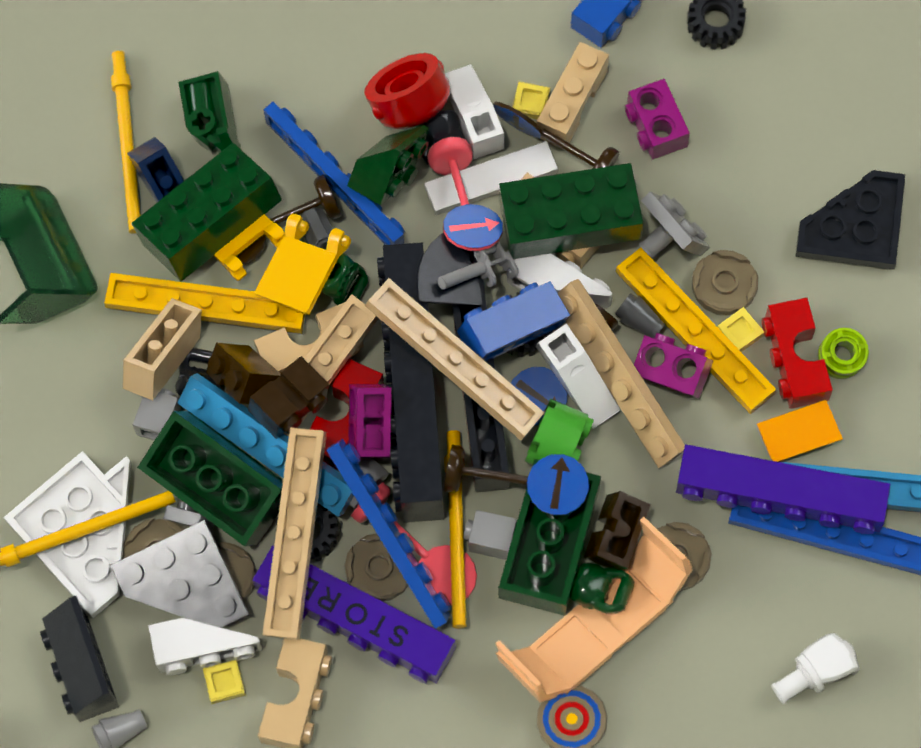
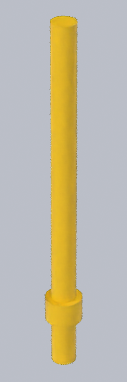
M114 51L112 53L114 74L111 76L112 90L116 93L129 233L135 234L136 231L131 223L140 216L136 169L127 154L134 149L128 93L131 89L130 75L126 73L125 53L123 51Z
M457 430L447 432V456L444 457L445 472H447L451 446H461L460 431ZM461 480V485L457 492H448L452 627L456 629L466 627Z
M166 491L21 545L15 546L13 543L0 548V566L6 565L7 568L21 563L20 559L171 505L176 503L175 498L170 491Z

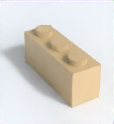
M171 298L123 360V389L150 400L155 399L200 339L202 309Z

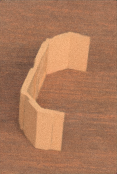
M645 517L640 520L643 535L635 547L628 568L622 569L634 581V586L624 611L619 613H603L595 608L588 609L578 604L529 647L510 651L500 640L496 643L498 660L539 702L556 698L558 694H568L571 690L577 688L608 661L626 642L631 641L673 603L676 593L683 587L692 572V566L688 558ZM612 579V583L609 585L606 593L605 603L612 605L621 579Z

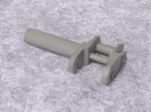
M498 242L491 248L474 251L476 263L438 277V285L444 290L480 275L482 279L489 278L487 286L492 287L496 285V276L491 266L499 264V266L503 267L504 271L511 269V273H509L511 279L518 276V268L510 252H505L500 242ZM493 253L495 260L490 261L487 256L488 254Z

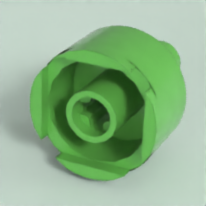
M550 399L524 461L533 465L534 459L540 460L553 454H564L578 461L582 450L577 449L576 446H582L594 421L588 417V414Z

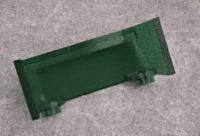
M0 183V241H4L26 288V291L18 296L0 314V324H37L89 300L97 292V283L52 192L39 185Z

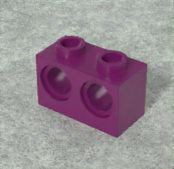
M665 78L628 91V101L624 105L626 116L630 123L635 122L639 131L637 132L639 145L643 151L648 150L652 160L688 147L690 132ZM650 103L655 105L656 108L647 110L642 105ZM656 131H665L669 136L662 138L654 133Z
M656 333L655 338L644 335L634 362V366L641 377L700 399L713 360L705 357L706 350L687 344L686 349L674 346L675 339ZM657 350H663L665 354L664 362L658 367H653L650 361L652 354ZM688 361H694L696 364L695 374L690 378H684L681 373L682 366Z
M349 384L348 444L351 443L355 447L360 457H390L391 387L384 384Z

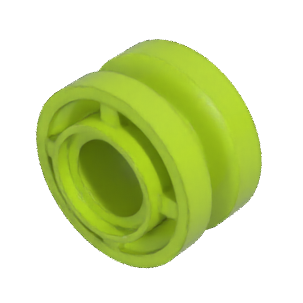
M838 328L831 331L822 341L817 357L818 360H825L829 376L836 379H847L857 374L866 363L869 354L868 344L858 331L851 328ZM839 346L847 348L851 355L850 360L839 359L836 356L835 348Z

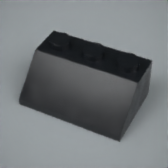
M76 595L70 597L42 618L45 630L40 631V635L46 650H53L56 661L51 663V667L57 683L63 681L67 693L61 695L68 715L74 713L79 722L119 708V704L88 614Z

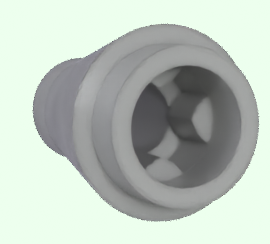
M139 709L131 713L99 719V723L92 726V731L99 748H119L139 732L147 729L146 722Z

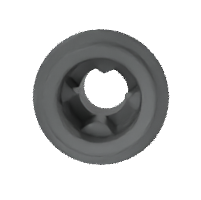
M630 293L615 312V315L621 318L619 322L651 338H655L656 333H659L665 326V323L661 321L660 317L640 295L637 298Z

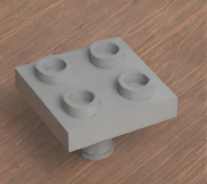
M650 191L641 200L661 224L644 241L639 243L651 258L654 259L673 240L683 250L698 256H702L710 248L704 241L707 237L706 233L695 222L691 224L684 218L683 215L686 213V210L676 199H670L665 194L660 196Z

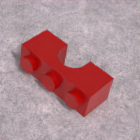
M808 298L768 305L766 315L762 318V328L765 337H770L773 348L770 349V358L773 368H779L781 379L778 380V387L781 398L787 399L789 409L812 405L823 400L829 401L833 389L825 360L805 361L795 353L793 348L799 342L812 340L816 329Z
M348 359L332 385L333 396L349 406V384H384L383 373ZM349 412L344 418L337 421H328L316 416L310 427L311 430H321L327 433L323 461L336 470L338 468L328 454L327 449L341 439L348 445Z

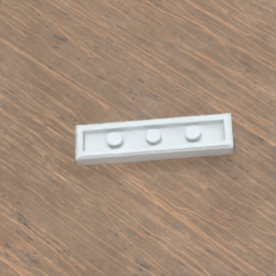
M545 141L460 170L459 172L469 204L499 194V183L521 180L527 172L535 178L558 174V167L548 143ZM452 174L424 183L435 215L461 206Z

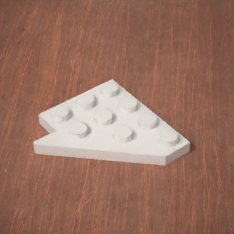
M82 451L10 511L4 519L26 543L128 506L131 474L130 459L126 456L106 474H103ZM126 521L36 553L38 558L72 596L76 595L84 609L92 618L96 617L120 596V585L110 565L123 559Z

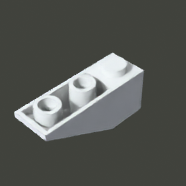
M472 65L445 73L450 84L449 99L459 117L462 132L471 145L473 160L504 150L503 129L493 104Z
M555 253L515 259L514 262L518 268V276L511 279L509 277L511 269L507 270V283L520 291L535 282L540 286L551 281L558 293L568 283L579 279L594 303L602 308H609L612 302L613 292L610 291L606 283L597 278L592 280L582 273L578 265L571 261H562L555 256Z
M567 323L537 343L536 348L577 408L594 420L592 429L620 411L619 406L588 354Z
M186 618L148 625L156 666L160 673L166 672V675L182 674L187 671L186 667L199 664L202 668L218 665L222 659L234 657L235 660L249 659L255 656V652L262 651L258 637Z

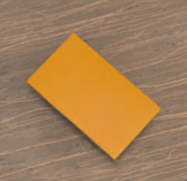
M827 400L757 423L772 461L781 462L843 440Z

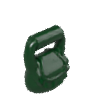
M342 254L339 256L322 290L324 294L333 299L336 306L346 302L351 294L360 300L369 283L367 273L361 265L354 262L348 255ZM356 278L355 282L353 283V285H352V287H351V289H350V291H349V293H348V295H347L348 289L350 288V286H351L353 280Z
M587 562L581 564L576 574L570 597L573 602L582 605L584 608H595L603 613H619L625 610L634 581L623 570L603 568L596 563ZM612 579H621L612 605L605 603L606 593L609 585L612 583Z

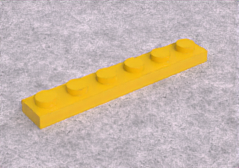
M641 247L616 267V273L638 296L640 295L685 346L690 344L706 350L705 357L713 360L710 372L749 414L775 394L776 388Z
M110 273L104 302L105 307L110 309L159 315L171 298L202 309L201 321L279 330L285 327L287 332L302 334L305 313L259 297L254 294L255 291Z

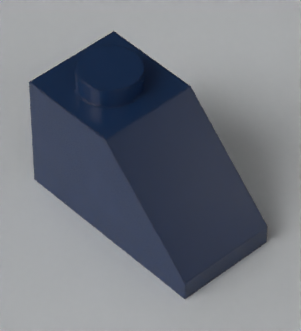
M156 137L127 153L141 180L156 202L160 201L184 181L166 146Z

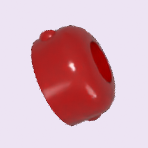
M417 53L400 58L377 72L367 83L364 95L372 108L374 116L381 124L397 130L407 129L425 123L443 109L450 95V84L444 73V66L436 56L429 53Z

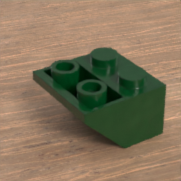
M422 125L384 137L356 160L347 186L379 205L390 197L395 198L405 184L409 186L414 181L418 173V168L415 167L417 160L423 156L428 147V142L425 139L430 128Z

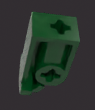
M219 71L178 82L187 130L197 143L211 152L215 149L218 153L232 142L241 149L237 138L228 84Z

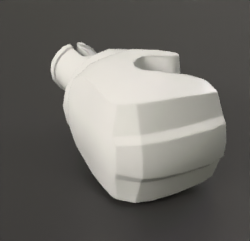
M827 634L812 643L795 658L797 670L780 681L773 683L771 687L783 704L808 687L819 693L824 690L823 683L837 681L850 673L855 676L859 671L856 652L848 641L841 639L837 634Z

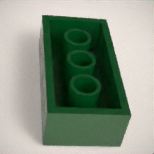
M232 142L131 224L143 246L179 281H183L237 235L275 207L282 199L272 177Z
M631 163L499 183V202L508 251L513 259L634 241L642 238L644 223Z
M189 411L172 412L137 467L243 546L257 545L279 513L283 479Z
M534 459L533 466L539 461L538 459ZM586 472L589 483L586 499L576 511L567 515L553 516L542 512L532 503L526 488L498 587L499 599L563 616L566 615L572 586L578 571L599 494L601 476Z

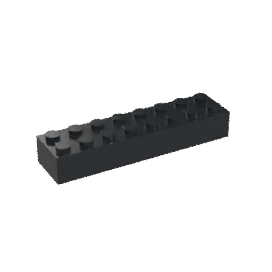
M423 242L383 245V257L377 258L380 287L390 278L428 311V303L418 302L417 271L424 254ZM381 320L386 386L391 387V415H395L391 416L390 433L391 447H397V449H390L393 480L399 479L398 482H393L395 511L402 512L403 523L444 520L433 366Z

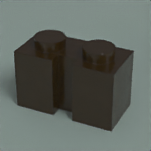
M228 343L215 344L205 372L218 385H225L226 392L239 404H249L250 397L269 381L273 382L281 375L249 345Z
M300 356L285 368L273 382L269 381L250 397L248 411L277 439L283 433L289 434L290 428H298L302 423V418L310 411L314 414L326 404L329 384Z
M622 491L607 494L598 517L599 521L605 523L603 530L592 533L584 558L606 568L627 569L642 530L640 520L643 517H647L651 504Z

